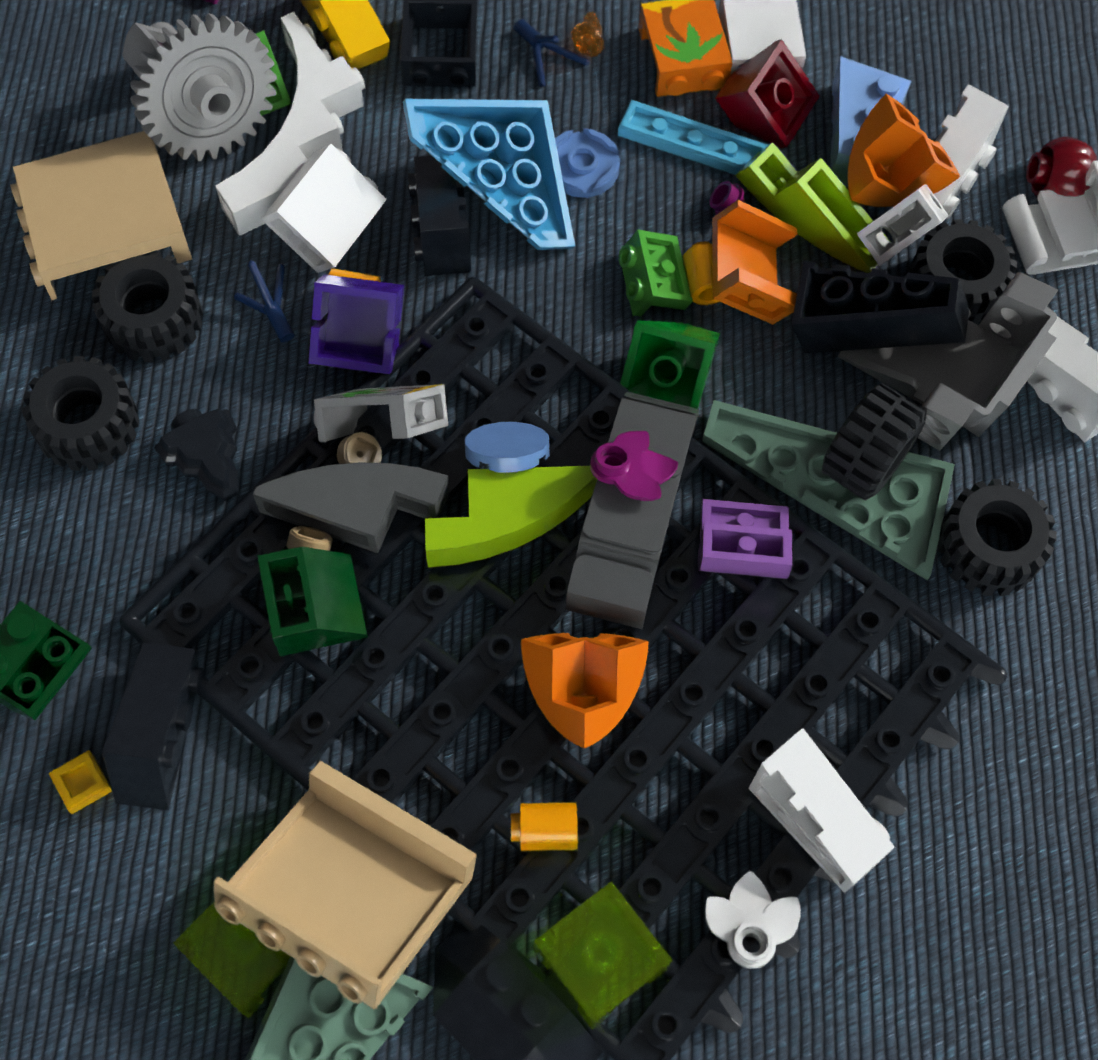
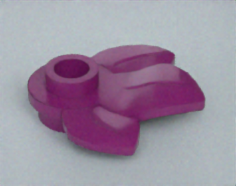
M629 431L618 435L613 443H606L600 446L591 458L590 470L596 479L606 484H615L619 491L629 498L640 501H653L661 498L662 493L659 485L668 481L674 475L678 468V462L648 450L650 437L647 431Z

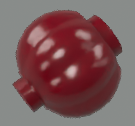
M1066 136L1055 138L1047 142L1039 152L1032 155L1027 166L1026 178L1031 183V190L1035 197H1038L1040 191L1051 190L1062 196H1081L1090 188V186H1086V173L1092 162L1097 160L1093 148L1084 141Z

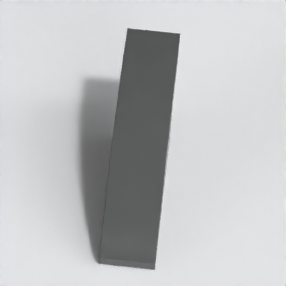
M358 462L327 465L298 471L257 486L253 496L260 513L298 526L319 529L328 533L332 538L378 553L397 509L424 519L440 518L450 492L448 475L391 463Z

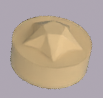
M359 432L344 438L340 442L337 449V458L339 464L358 462L381 463L382 451L378 441L373 436Z
M298 526L290 530L287 547L292 549L303 546L330 551L333 539L328 533L319 529Z

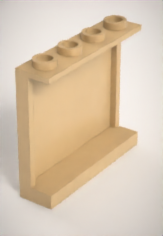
M144 131L13 167L17 183L10 185L17 206H23L22 209L17 210V215L24 233L29 232V235L23 236V240L30 259H36V262L29 263L36 285L38 287L45 285L51 300L57 299L53 280L170 246L178 264L192 260L155 143Z
M320 761L309 773V790L229 882L220 877H217L214 881L215 907L220 916L233 925L241 923L255 932L261 943L274 951L281 949L295 958L298 965L308 974L314 977L321 975L337 985L338 990L348 1000L354 1003L363 1002L375 1010L472 880L477 854Z

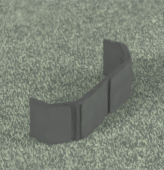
M631 392L624 394L608 443H613L618 435L625 432L647 431L650 437L648 450L677 461L678 468L668 481L659 485L662 493L661 498L653 501H640L623 495L615 484H606L597 479L579 540L567 590L565 610L643 629L660 554L691 437L694 435L699 409Z

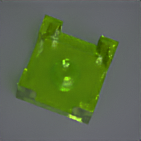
M612 882L608 883L534 941L533 951L547 969L552 968L578 1003L577 1010L591 1029H594L609 1017L613 1009L647 982L650 984L664 973L673 961Z
M215 901L173 942L195 967L247 1018L263 1004L265 999L261 996V993L285 970L291 957L281 949L274 951L266 947L257 938L255 932L241 923L233 925L227 922L217 912Z

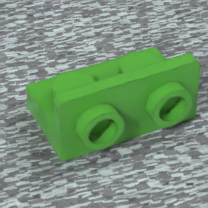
M637 230L619 251V264L623 270L626 296L630 302L632 315L641 317L651 305L685 310L693 300L677 236Z

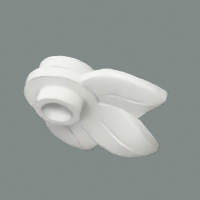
M747 872L734 885L729 900L721 897L707 898L705 916L712 933L727 942L728 951L732 959L744 968L757 969L763 967L772 959L776 945L784 943L794 936L798 928L801 908L797 897H785L771 902L770 895L760 879L753 872ZM748 936L755 938L759 943V950L755 953L747 952L742 944L743 938Z

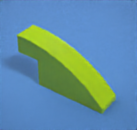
M771 143L759 151L735 175L749 192L774 216L796 227L798 235L817 248L866 273H870L872 269L878 266V263L857 235L859 231L872 223L873 219L859 203L851 200L848 189L822 158L797 172L775 144ZM883 233V235L885 236V238H886L889 242H891V241L888 239V237Z
M590 466L534 467L525 471L498 473L489 469L468 470L469 517L425 518V551L428 568L459 565L487 559L516 549L542 536L565 521L591 498L597 479L593 476Z

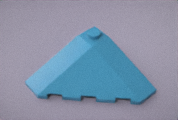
M405 99L403 101L409 140L421 150L424 148L442 164L441 167L461 185L464 187L468 186L485 201L484 204L507 224L511 223L527 237L526 241L537 250L573 249L575 247L548 100Z

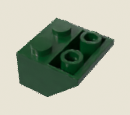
M301 546L257 556L272 639L280 657L368 638L350 554Z
M19 601L0 624V703L13 712L35 721L91 651L92 647L22 601Z

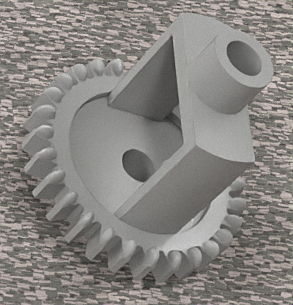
M207 13L204 24L197 15L193 14L191 15V28H188L181 19H177V30L166 22H158L151 26L134 22L126 36L123 47V59L130 65L138 77L142 79L130 82L131 88L137 94L131 96V103L136 108L134 112L135 117L141 123V128L149 138L151 137L159 148L163 146L172 156L178 152L183 159L187 160L192 153L198 161H202L207 151L213 159H217L219 147H222L227 154L232 153V141H236L240 146L245 145L242 135L244 132L252 136L257 134L252 126L253 122L265 124L266 120L260 114V110H272L273 106L265 98L276 95V90L269 83L277 80V76L270 69L275 64L267 55L269 50L260 41V38L251 30H248L241 22H233L225 15L221 16L218 20L213 14Z

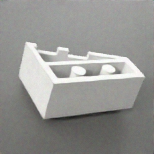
M969 84L961 95L962 98L955 115H947L941 125L944 130L935 140L944 148L960 175L952 184L934 194L948 214L947 220L953 214L960 201L957 198L959 193L962 191L967 194L978 177V173L975 171L979 166L985 169L992 160L997 150L992 144L1009 107Z
M1057 317L1048 331L1057 339L1027 382L1035 389L1037 396L1044 403L1049 404L1062 418L1065 426L1071 432L1076 433L1085 443L1098 434V352L1087 345L1089 341L1087 336Z
M803 728L760 765L749 786V790L844 893L849 891L894 848L889 840V833L884 826L870 816Z

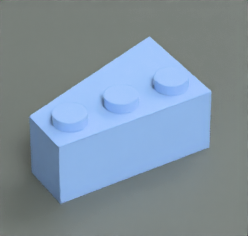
M840 56L832 85L833 110L831 123H833L830 169L843 185L848 187L849 158L855 138L863 122L886 93L903 105L911 81Z

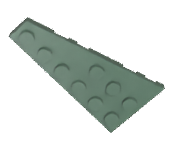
M713 401L702 442L915 574L925 580L929 579L933 569L955 464L908 452L884 487L875 496L865 501L822 472L825 454L835 438L836 432L724 402Z
M291 956L245 1060H371L372 1056L390 1035L394 1036L405 1023L403 1019L420 999L423 1001L434 987L402 973L374 1010L363 1002L354 1003L348 1000L338 990L337 985L321 975L314 977L308 974L298 965L296 959Z

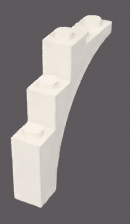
M294 12L281 17L285 43L297 64V88L292 108L281 130L267 148L241 171L215 185L221 207L239 236L265 224L261 220L262 216L315 151L330 143L335 148L343 151L340 134L344 133V129L339 118L364 106L362 90L365 89V83L357 68L351 69L343 56L332 60L325 48L320 50L316 44V38L311 27L307 23L303 25Z

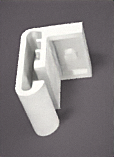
M1098 160L1092 162L1086 173V186H1090V188L1085 191L1084 195L1069 197L1059 195L1051 190L1040 191L1037 197L1039 204L1028 205L1025 195L1020 194L1009 199L1003 205L1002 210L1027 274L1035 275L1098 264Z

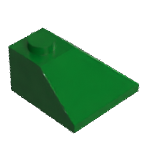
M637 320L620 384L635 394L698 409L720 333L680 322Z

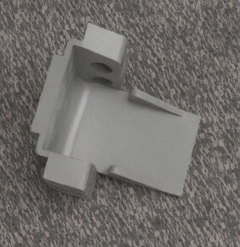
M1018 272L979 325L968 320L966 341L964 343L841 351L838 357L922 404L920 407L927 411L925 425L918 439L940 451L962 426L979 437L1010 406L1057 339L1048 333L1057 319V314L1047 306L1058 289Z

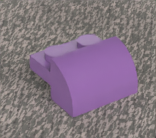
M703 499L700 520L698 571L781 579L789 577L792 568V530H789V507Z

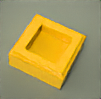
M90 750L48 773L67 810L71 814L112 792L109 782Z

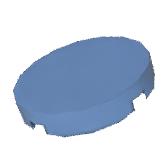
M583 129V132L573 133V130L565 131L555 138L565 194L572 197L589 198L600 195L613 186L619 176L620 158L616 144L608 136L593 129Z
M497 422L487 424L472 430L465 437V456L474 466L479 467V462L489 465V470L494 472L525 471L539 465L540 458L546 460L550 456L549 435L542 428L527 423Z

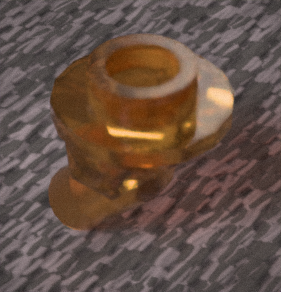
M589 12L584 16V21L573 28L571 32L572 41L575 48L584 55L596 57L602 52L604 48V41L601 36L602 26L597 15Z

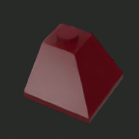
M780 39L735 70L715 99L735 127L769 143H774L779 148H786L820 95L783 40Z

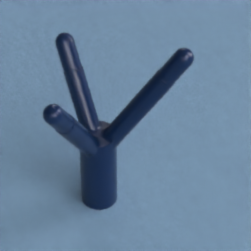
M520 19L515 23L514 31L532 46L540 87L546 85L541 49L543 48L584 66L590 64L589 59L555 44L559 40L557 36L541 35L524 19Z
M250 260L248 267L266 305L241 293H235L234 299L267 315L280 342H287L294 338L295 334L281 310L285 266L284 264L277 266L272 299L255 261Z

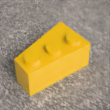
M300 0L327 40L334 59L343 56L351 69H361L388 56L390 40L368 0Z

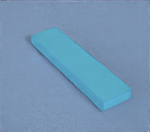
M631 100L618 127L617 135L734 175L759 151L768 146V144Z

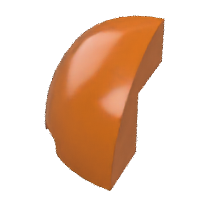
M887 93L877 102L863 122L855 138L848 163L847 180L851 200L873 207H893L925 184L935 194L960 177L955 165L938 141L929 139L926 133L920 129L919 119Z
M555 633L521 639L522 660L529 687L539 708L551 725L567 740L582 748H587L605 737L623 718L635 698L646 666L649 641L600 633L598 637L576 638L570 636V633Z

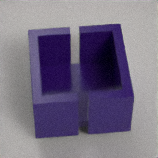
M326 274L321 276L314 284L312 319L318 321L311 327L308 364L390 374L393 370L396 349L399 346L400 329L396 327L401 321L404 285Z

